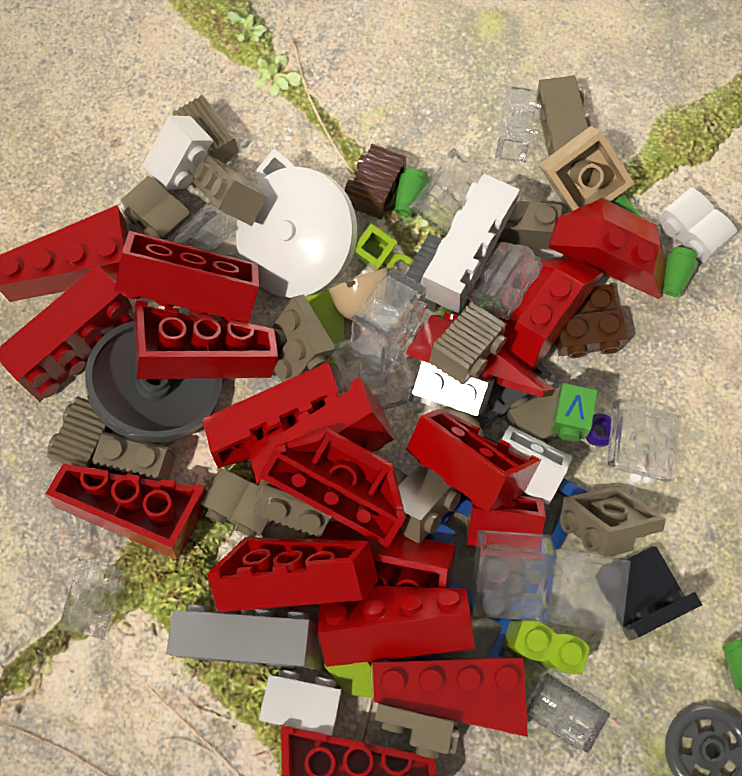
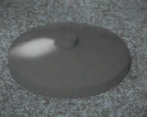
M131 321L109 331L94 346L86 365L85 389L88 401L95 414L114 432L132 440L148 443H165L182 439L204 425L202 419L212 415L217 407L222 390V379H137L134 321Z

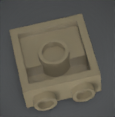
M304 294L293 296L272 326L275 331L278 353L274 369L282 382L328 362V358L336 349Z
M620 486L564 497L560 516L561 527L566 533L573 532L574 535L582 539L583 545L588 551H596L604 558L633 551L636 538L664 531L666 518Z
M378 703L375 720L382 722L381 729L404 734L405 727L410 728L409 745L415 746L416 754L438 759L439 752L444 754L456 753L460 730L454 726L453 720Z

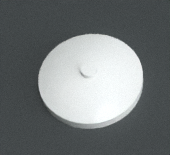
M287 167L270 173L255 185L268 198L253 225L250 226L237 220L236 242L240 259L258 263L259 286L270 293L291 298L303 294L305 297L319 294L339 280L352 260L357 242V221L352 203L342 187L332 178L321 172L304 167Z

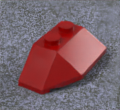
M603 198L556 219L548 248L569 258L579 259L603 274L656 299L662 297L666 259L656 224Z
M572 257L528 261L491 311L492 315L507 323L503 335L507 337L503 349L534 372L566 328L568 322L573 318L603 276V273Z
M329 428L276 445L259 475V478L386 548L389 547L406 518L393 464Z

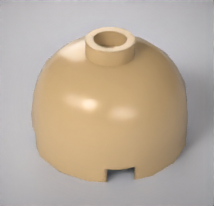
M389 267L356 277L355 280L348 282L347 285L344 282L329 289L335 307L345 318L353 321L364 319L366 325L384 318L382 312L391 307L395 300L396 292L394 279Z

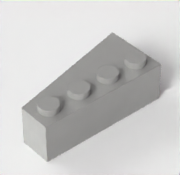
M187 605L186 611L172 610L166 655L217 662H228L230 660L234 663L258 666L266 663L268 666L296 669L297 666L313 671L327 672L318 636V623L309 620V614L287 612V618H277L274 611L254 609L253 616L241 615V610L208 613V607L199 605Z

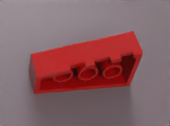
M329 361L203 418L210 453L217 468L250 459L248 447L281 426L292 427L295 425L298 415L306 410L310 412L319 410L326 405L325 398L334 392L339 394Z
M62 464L45 494L57 509L178 560L204 511L200 503L207 491L203 485L176 484L175 481L161 479V481L141 478L140 475H119L109 473L107 470Z
M244 537L207 573L218 612L361 601L378 581L370 542L353 540Z
M373 586L367 596L361 601L320 604L318 636L326 667L475 649L467 589Z
M517 656L371 661V698L375 703L528 737L524 658Z

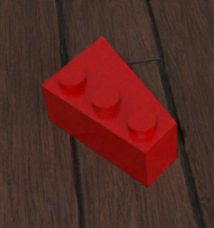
M441 408L421 415L406 451L413 455L419 464L430 468L442 477L447 485L458 489L466 495L476 507L489 513L525 493L541 459L531 455L529 460L513 453L508 450L511 445L510 443L501 439L496 444L478 435L481 428Z

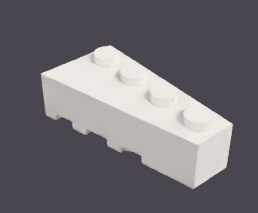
M486 174L482 175L478 184L472 183L465 200L467 202L462 211H457L450 231L446 238H443L434 258L422 277L421 285H423L424 298L460 314L518 202L520 189Z

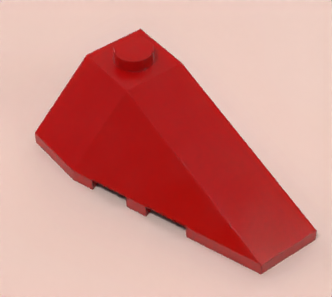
M445 311L444 315H431L407 348L406 355L429 363L433 344L437 342L438 338L445 333L446 329L461 314ZM503 348L497 355L489 354L486 358L488 360L487 365L479 375L480 378L490 380L493 379V376L498 377L497 383L501 386L541 398L552 396L555 390Z

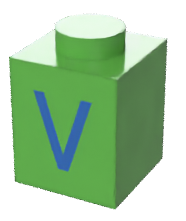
M562 383L556 397L550 432L559 434V438L567 441L585 439L591 431L598 390Z

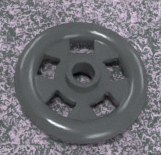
M709 704L695 705L679 713L670 724L665 738V755L673 775L693 776L692 771L695 764H697L701 768L709 770L708 776H724L719 769L723 768L728 760H730L737 767L731 776H742L741 720L730 711ZM711 720L713 731L698 733L696 722ZM728 731L732 732L738 743V746L732 750H729L726 740L722 737ZM682 737L692 739L691 755L680 753ZM710 743L717 750L716 756L712 759L706 754V746Z

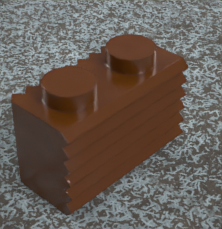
M373 143L370 149H368V153L362 152L357 164L358 173L355 178L351 176L345 186V193L356 211L377 217L379 220L383 218L398 187L399 176L406 169L407 156Z

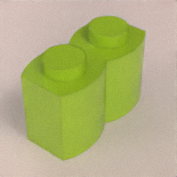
M510 621L502 647L513 656L535 660L551 671L568 674L583 673L590 651L589 645L582 639L569 634H555L548 626L536 621Z

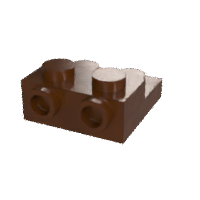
M612 284L595 286L556 340L558 356L568 355L569 358L574 359L584 357L591 352L601 351V354H613L624 347L628 336L622 309H617Z

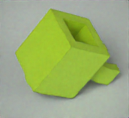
M372 223L356 243L353 254L354 257L374 271L379 270L382 265L386 268L389 267L392 277L397 281L401 278L402 274L395 270L394 264L401 261L409 266L413 261L407 255L393 252L397 241Z

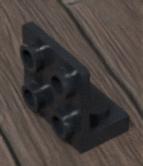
M656 546L650 547L598 573L594 577L628 641L637 639L703 605L696 592L684 595Z

